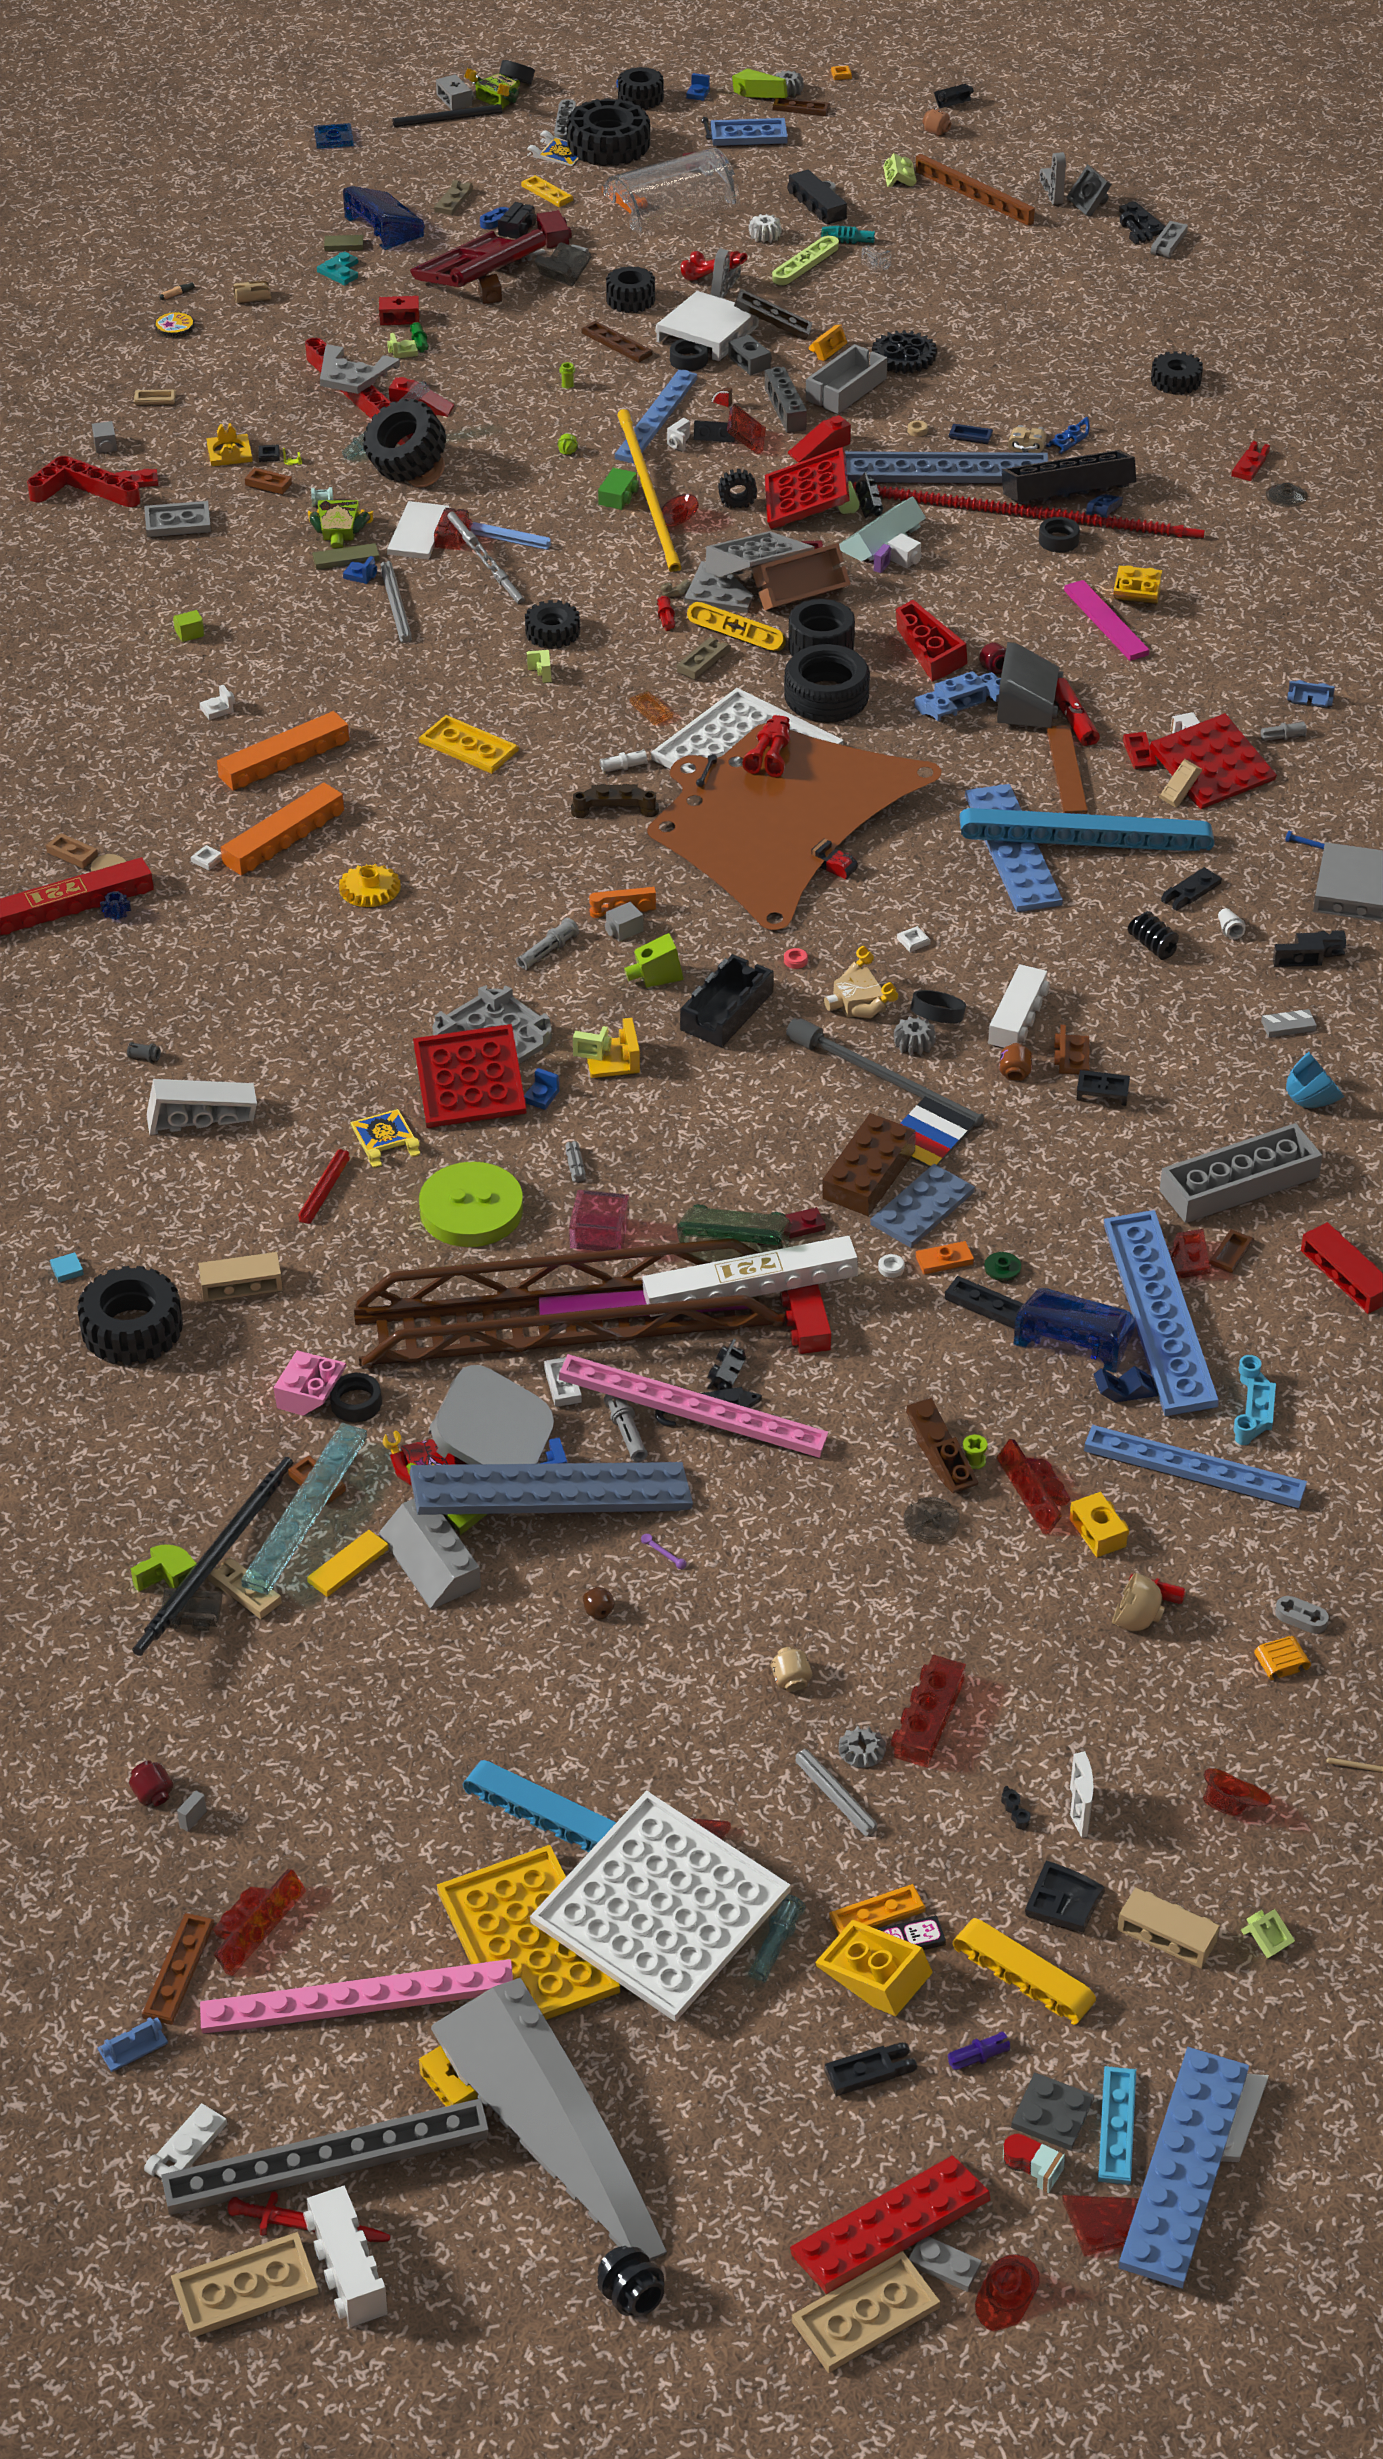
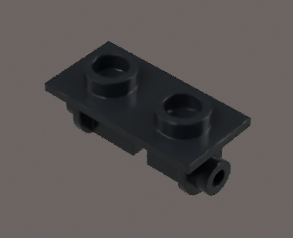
M965 83L933 93L938 107L944 108L971 101L970 95L974 90L972 86Z
M694 420L693 440L735 442V423Z
M864 472L855 485L860 508L865 518L870 513L879 516L884 508L880 497H878L879 491L876 480L868 477L867 473Z
M733 1339L728 1347L723 1345L717 1354L716 1360L720 1362L718 1365L714 1364L707 1375V1378L710 1379L707 1389H710L712 1385L717 1387L718 1390L733 1387L738 1373L746 1360L745 1351L741 1348L736 1349L733 1347L736 1339Z

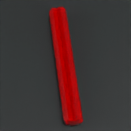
M339 1149L335 1153L299 1212L300 1222L310 1224L350 1160L347 1150Z

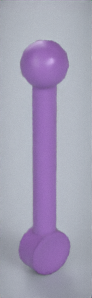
M650 1534L641 1536L643 1544L652 1546L673 1561L678 1569L686 1567L687 1563L684 1559H678L652 1541Z

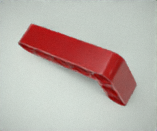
M69 456L55 458L27 480L29 499L36 503L46 501L66 484L125 507H135L141 503L139 484L136 481Z

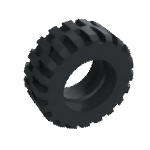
M401 399L400 402L394 401L389 403L388 407L384 406L378 414L372 417V422L366 426L367 432H364L363 448L369 460L382 476L389 480L404 481L407 479L410 481L414 480L416 476H423L425 471L428 469L430 471L434 467L433 464L440 460V454L445 449L446 434L444 426L426 403L415 399H410L409 401L408 399ZM414 433L405 444L395 448L402 438Z
M122 1266V1269L115 1270V1268L108 1270L107 1274H100L95 1277L94 1283L90 1282L84 1288V1292L81 1293L78 1300L79 1305L77 1309L83 1342L86 1343V1347L90 1352H95V1356L102 1360L106 1357L109 1363L117 1364L120 1361L123 1362V1365H131L132 1362L139 1361V1364L147 1363V1359L151 1357L155 1360L161 1357L162 1351L167 1353L173 1347L172 1342L176 1343L183 1329L178 1289L164 1274L160 1275V1272L152 1268L146 1270L144 1266H136V1268ZM128 1310L148 1312L139 1318L131 1320L113 1318L115 1315Z

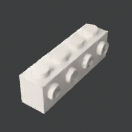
M1019 964L990 1023L988 1044L1005 1048L1013 1043L1020 1044L1025 1042L1028 1026L1032 1027L1035 1020V1011H1040L1043 1000L1042 996H1047L1050 982L1047 981V971Z

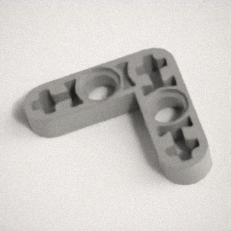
M1063 152L1053 153L1051 168L1040 169L1039 173L1040 182L1045 191H1048V197L1053 205L1062 204L1064 198L1066 158Z
M719 248L714 262L711 295L722 299L741 274L740 265L729 271L731 256L729 250Z

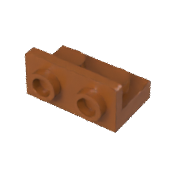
M1061 1024L1060 1033H1055L1054 1048H1059V1050H1055L1054 1065H1059L1060 1074H1079L1080 1070L1089 1071V1036L1066 1035V1025Z

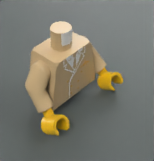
M861 946L856 952L859 960L857 962L854 961L847 971L834 981L833 995L824 997V1003L828 1011L841 1008L847 1018L861 1017L870 1019L877 1013L886 1012L887 1001H896L898 993L891 982L886 983L881 988L868 967H862L864 964H871L874 961V955L870 951L868 952L865 946Z

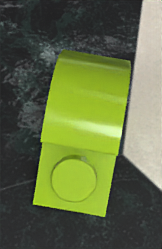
M158 1545L150 1548V1559L142 1561L130 1569L133 1585L138 1592L163 1579L174 1592L196 1565V1562L181 1547Z

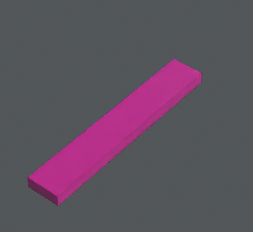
M1084 580L1064 585V591L1129 661L1149 655V649Z

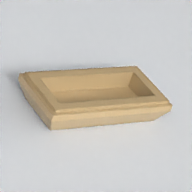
M135 390L134 404L174 405L176 390Z
M1184 759L1159 798L1177 808L1203 769Z

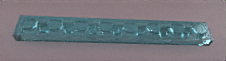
M341 1423L242 1577V1587L266 1595L269 1594L366 1441L367 1430Z

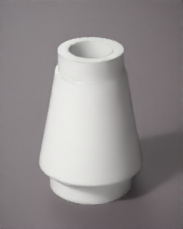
M1222 909L1218 913V918L1224 936L1233 940L1241 938L1245 933V922L1230 909Z

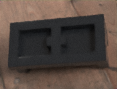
M1080 1070L1076 1100H1082V1095L1122 1099V1106H1127L1130 1076Z

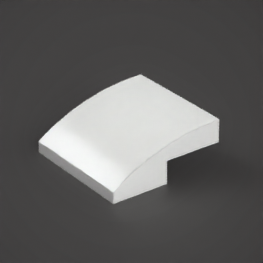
M1085 1751L1074 1754L1070 1784L1072 1792L1070 1816L1081 1838L1088 1835L1093 1798L1092 1769Z

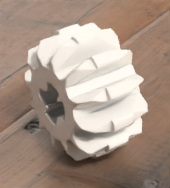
M759 214L758 217L755 216L750 221L749 231L751 239H755L756 242L762 240L763 244L765 241L771 243L772 240H778V237H780L781 223L779 218H775L774 215Z

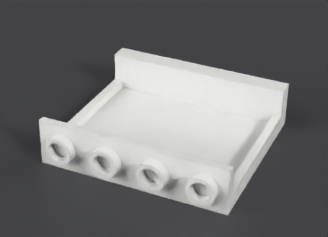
M696 291L658 322L655 332L657 333V342H661L668 335H672L711 347L712 359L720 361L728 354V341L750 334L758 327L759 318L741 311L734 306L735 302Z

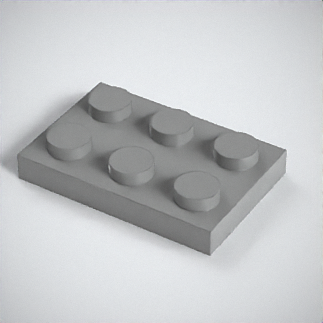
M208 501L145 506L147 537L211 532Z

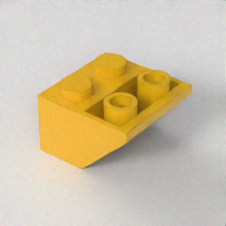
M1119 565L1113 592L1114 599L1158 604L1162 570Z

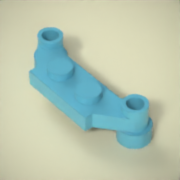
M1254 1355L1243 1356L1239 1363L1240 1381L1248 1387L1246 1412L1235 1418L1233 1428L1235 1441L1240 1445H1248L1251 1440L1265 1430H1272L1276 1383H1270L1260 1372L1261 1360Z

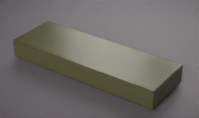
M376 543L312 552L316 570L347 566L351 562L365 563L370 556L375 557V561H380Z

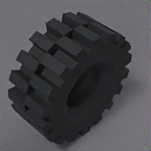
M1173 351V354H1170V352H1165V355L1160 354L1152 362V385L1154 387L1157 386L1156 389L1159 391L1163 389L1164 393L1172 392L1173 395H1176V393L1183 395L1185 392L1192 393V390L1196 391L1198 386H1201L1203 363L1202 361L1199 362L1200 359L1198 357L1194 358L1192 354L1186 355V352L1179 354L1178 351Z
M548 600V603L541 601L539 605H532V609L529 608L527 614L525 613V633L527 639L531 640V643L534 645L538 643L541 648L544 645L547 646V649H552V646H556L557 649L562 648L563 644L569 646L570 641L574 643L576 638L580 636L579 611H576L575 606L570 607L568 602L562 604L560 600L557 603H553V600Z

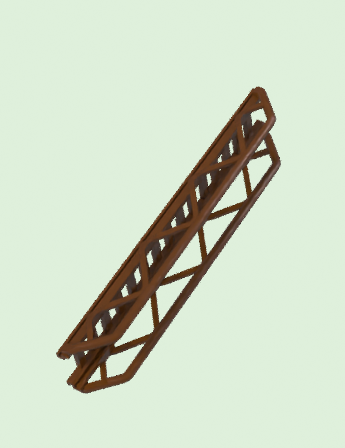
M733 1238L396 1271L386 1275L356 1302V1308H354L355 1325L377 1323L379 1345L366 1356L359 1357V1366H362V1369L373 1368V1365L415 1363L428 1359L507 1351L524 1352L528 1349L615 1340L631 1341L635 1338L724 1329L731 1331L743 1327L763 1325L780 1327L784 1326L785 1314H778L761 1304L758 1296L751 1298L746 1295H734L540 1315L539 1297L643 1291V1280L633 1281V1276L665 1255L673 1254L696 1265H702L710 1262L690 1253L734 1249L742 1254L739 1257L759 1253L743 1242ZM648 1257L621 1277H611L607 1273L584 1264ZM562 1265L574 1267L601 1279L603 1284L528 1291L527 1288ZM542 1268L522 1281L517 1287L510 1288L479 1275L481 1273ZM462 1275L497 1290V1294L422 1302V1297L454 1276ZM437 1278L410 1298H400L386 1291L395 1282ZM378 1296L391 1301V1305L368 1307V1304ZM746 1306L750 1309L751 1314L735 1316L734 1310L723 1311L724 1317L711 1318L708 1312H698L695 1310ZM535 1307L536 1316L521 1317V1308ZM509 1310L510 1318L494 1320L493 1311ZM483 1313L484 1321L468 1322L467 1314ZM663 1314L655 1319V1316H644L645 1325L630 1327L628 1317ZM682 1314L690 1316L696 1320L683 1321ZM456 1315V1324L441 1325L440 1317ZM430 1318L431 1326L415 1328L414 1319ZM618 1319L619 1328H603L602 1320ZM403 1320L404 1329L397 1330L389 1336L387 1322ZM558 1324L552 1329H549V1325ZM576 1325L590 1331L577 1332ZM538 1326L539 1336L524 1337V1327ZM512 1329V1339H497L496 1330ZM564 1329L566 1330V1333L558 1334ZM450 1335L443 1340V1336ZM470 1336L478 1340H481L482 1342L471 1343ZM432 1337L433 1347L417 1348L416 1338ZM459 1339L460 1344L450 1345ZM401 1340L406 1341V1349L390 1350Z

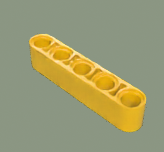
M971 1919L953 1940V1947L958 1953L962 1951L967 1954L969 1960L984 1969L987 1967L994 1971L993 1975L1009 1985L1013 1983L1021 1988L1020 1992L1035 2001L1037 1999L1046 2004L1045 2007L1060 2017L1064 2015L1070 2019L1073 2025L1078 2024L1096 2002V1996L1085 1984L980 1919Z

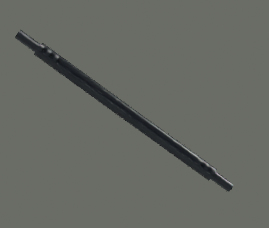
M284 1457L275 1470L270 1471L145 1627L144 1635L132 1649L135 1655L142 1656L151 1643L161 1637L283 1481L282 1477L293 1465V1460L290 1457Z

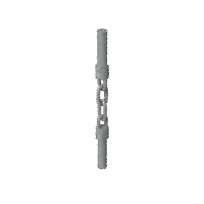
M450 512L447 515L448 519L461 533L467 545L476 551L483 563L492 571L496 581L503 585L517 604L524 602L525 599L510 582L509 576L504 570L499 568L492 557L488 556V553L474 533L468 530L455 512ZM488 559L492 562L491 566L487 563Z

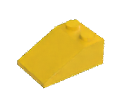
M852 1920L815 1962L818 1968L866 2003L895 2017L933 1973L922 1947L855 1920Z

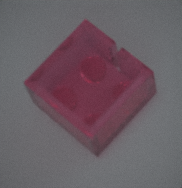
M578 1190L569 1224L570 1248L592 1251L623 1249L630 1217L629 1195Z

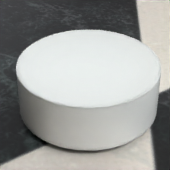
M885 1255L878 1262V1270L885 1277L895 1278L904 1272L905 1262L898 1255Z

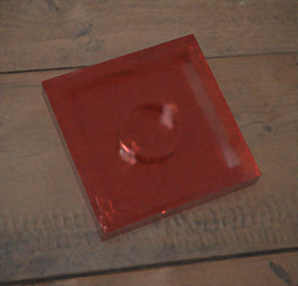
M734 404L730 408L727 432L751 451L760 454L764 447L766 427Z

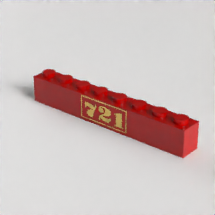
M140 857L0 898V935H7L23 928H31L40 923L54 921L71 914H78L81 911L94 907L98 908L111 902L122 901L125 898L138 894H145L154 890L152 873L144 859Z

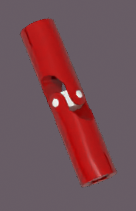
M1058 678L1055 693L1057 704L1083 746L1096 744L1100 739L1097 729L1080 704L1068 681L1065 678Z

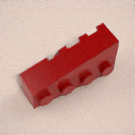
M911 600L895 609L897 630L932 682L968 664L966 643L916 601Z

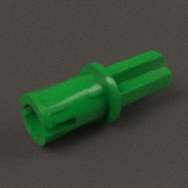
M413 323L410 326L411 338L415 341L417 349L423 353L424 350H428L427 334L423 331L420 323Z

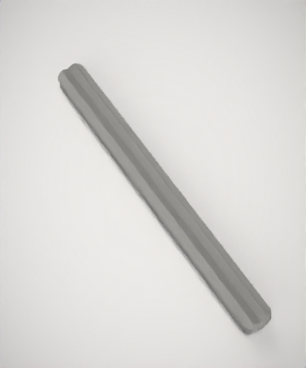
M383 561L380 564L400 641L402 643L411 642V631L393 565L390 561Z

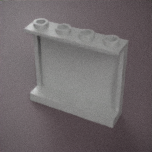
M1325 842L1313 912L1383 922V850Z

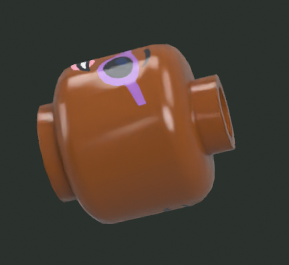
M1019 1043L1006 1046L1000 1053V1073L1008 1080L1021 1081L1029 1076L1032 1070L1031 1051Z

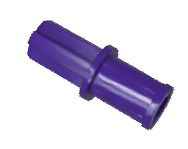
M1002 2031L981 2041L974 2039L972 2044L948 2054L949 2065L953 2070H959L977 2062L984 2064L988 2058L1010 2051L1009 2041L1001 2043L1008 2037Z

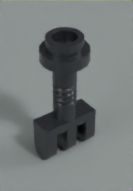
M1124 212L1121 214L1120 224L1122 227L1127 226L1131 230L1129 239L1135 245L1139 244V240L1142 243L1146 242V239L1148 241L1153 240V236L1148 229L1140 230L1137 227L1132 213Z

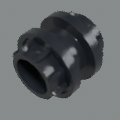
M626 2245L617 2247L608 2252L598 2266V2289L607 2299L612 2300L613 2306L620 2314L625 2316L634 2315L635 2317L644 2316L652 2312L660 2304L664 2296V2274L656 2264L650 2262L649 2257L641 2248L627 2247Z

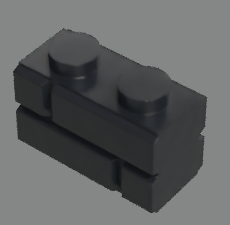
M514 202L498 221V235L513 239L526 235L532 225L534 226L537 221L534 206Z

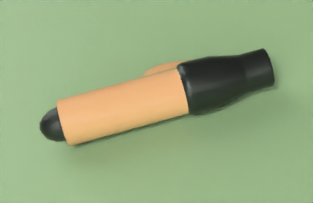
M191 282L174 287L161 293L159 298L166 300L186 293L195 288L194 283Z

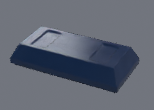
M953 424L949 438L988 444L993 429Z

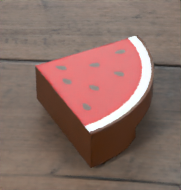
M725 387L717 391L713 395L711 402L729 408L732 405V388Z

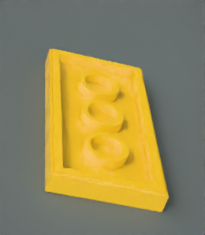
M448 715L441 718L419 737V743L491 774L519 751L518 745Z

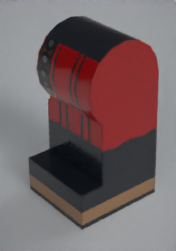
M824 838L811 849V854L825 860L820 868L846 879L858 868L856 859L851 854L843 853L837 849H834L826 857L825 852L832 847V842Z

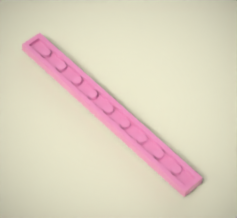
M569 1354L559 1373V1380L818 1458L821 1456L828 1436V1431Z
M511 1959L200 2001L202 2033L243 2030L476 1998L494 1986L512 1981Z

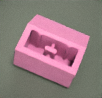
M297 1350L273 1387L277 1408L303 1416L323 1405L345 1370L346 1363Z

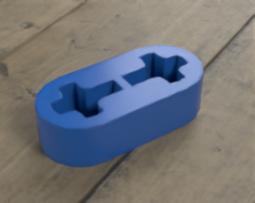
M499 207L480 216V227L483 229L498 227L499 219L509 208Z

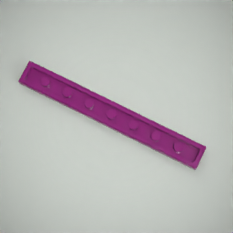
M644 1291L539 1297L540 1315L646 1304ZM733 1306V1307L703 1309V1310H695V1311H698V1312H713V1311L743 1310V1309H749V1308L746 1307V1306Z

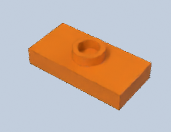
M966 1241L916 1251V1259L923 1274L974 1264V1258Z

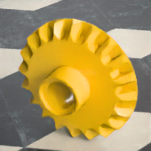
M367 863L362 867L357 865L356 869H349L348 873H344L342 879L339 880V892L342 898L348 903L360 907L384 905L392 901L398 895L401 888L398 874L394 873L393 869H387L385 865L380 867L377 864L368 865Z

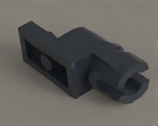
M1333 930L1331 934L1325 931L1296 933L1294 944H1275L1273 965L1274 967L1322 966L1323 956L1345 955V950H1343V948H1346L1345 931Z

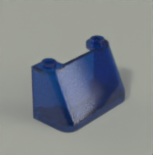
M349 186L343 189L345 218L348 221H352L361 216L374 227V235L381 238L382 244L379 245L382 249L387 250L424 237L425 225L423 220L388 192L357 186Z
M1039 1288L1034 1291L1019 1309L1015 1319L1013 1345L1026 1348L1031 1341L1035 1340L1034 1343L1040 1344L1043 1336L1092 1349L1091 1359L1096 1360L1098 1357L1104 1363V1370L1116 1373L1134 1333L1136 1321L1133 1314L1125 1309L1048 1288Z

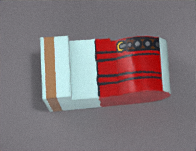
M1013 2134L1008 2136L1003 2144V2161L1005 2165L1012 2170L1024 2171L1036 2177L1037 2187L1049 2193L1064 2170L1065 2155L1025 2135Z

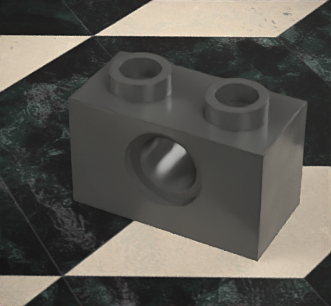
M749 334L728 341V357L750 376L771 368V352Z

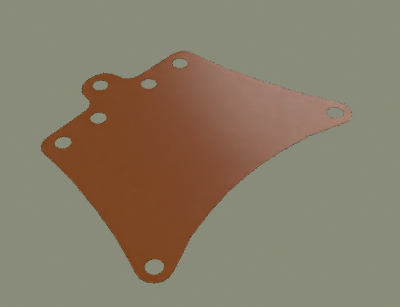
M764 723L756 726L724 755L717 758V762L712 764L704 780L705 785L703 787H698L696 781L701 778L708 764V758L689 755L677 760L671 766L670 776L682 786V793L648 826L647 833L652 839L682 856L734 897L762 927L769 930H779L789 925L802 892L825 861L812 855L811 849L825 838L832 842V847L825 852L826 857H828L847 836L874 814L900 797L939 779L942 770L937 764L856 749L789 730L790 741L786 747L780 750V755L785 763V769L781 776L772 777L765 770L764 759L771 746L766 748L762 767L756 774L748 773L743 766L733 767L729 765L731 758H744L750 750L757 746L758 740L756 736L766 724ZM691 763L695 765L696 769L692 773H683L680 767L683 764ZM928 767L933 770V774L930 777L923 778L917 774V771L920 768ZM697 795L703 801L700 805L691 806L687 803V799L690 796ZM669 821L675 824V828L670 832H663L659 829V825ZM771 913H779L783 916V920L780 923L772 924L767 921V916Z

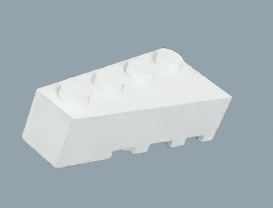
M153 1079L146 1114L149 1135L158 1134V1130L170 1129L171 1132L181 1131V1127L193 1125L196 1128L208 1127L214 1122H218L219 1125L253 1121L257 1106L254 1084Z

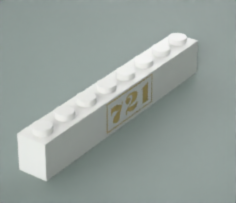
M844 1236L642 1276L646 1304L734 1295L754 1297L858 1276L857 1255L850 1236ZM653 1314V1315H650V1317L658 1316V1315H663V1314Z

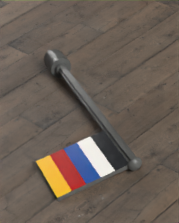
M794 1018L787 1027L786 1035L790 1037L791 1041L809 1050L821 1047L923 1098L900 1123L916 1130L915 1152L911 1159L928 1167H931L933 1164L938 1166L974 1126L980 1127L984 1122V1115L982 1113L978 1114L825 1038L821 1027L805 1019Z

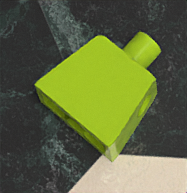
M669 933L637 948L634 951L637 963L624 968L628 981L642 978L646 988L684 980L677 948Z

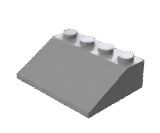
M771 531L706 546V572L713 574L715 578H727V575L730 574L739 575L743 574V571L746 570L752 571L753 568L761 564L814 550V546Z

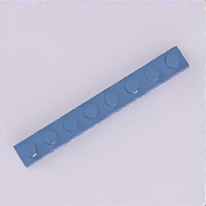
M678 370L635 426L634 431L641 452L645 450L697 380L696 373ZM625 440L615 453V459L634 464L627 440Z
M1092 1425L1084 1446L1085 1452L1296 1508L1300 1507L1307 1481L1095 1425Z

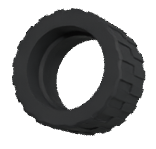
M813 599L797 605L790 612L788 649L790 654L794 656V654L802 649L822 644L839 645L854 651V613L849 607L835 600Z

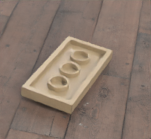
M298 2232L171 2275L172 2284L190 2338L319 2294L318 2286Z
M902 2251L792 2314V2323L826 2371L830 2373L940 2309V2300Z

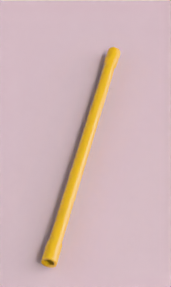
M622 409L618 412L617 416L638 472L665 553L669 571H680L681 564L675 552L643 458L630 413L627 409Z

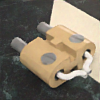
M1018 425L1011 432L1008 447L1014 452L1028 450V453H1040L1044 449L1047 434L1043 427L1027 430L1022 425Z

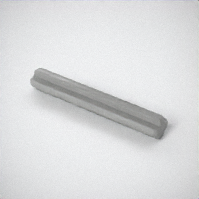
M803 1749L796 1754V1763L864 1836H870L877 1831V1822L808 1749Z

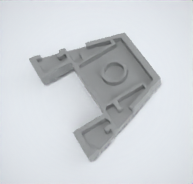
M327 344L322 364L320 386L358 394L374 384L377 377H385L387 371L391 368H399L400 359L383 355L375 366L366 365L363 362L355 363L342 358L344 347Z

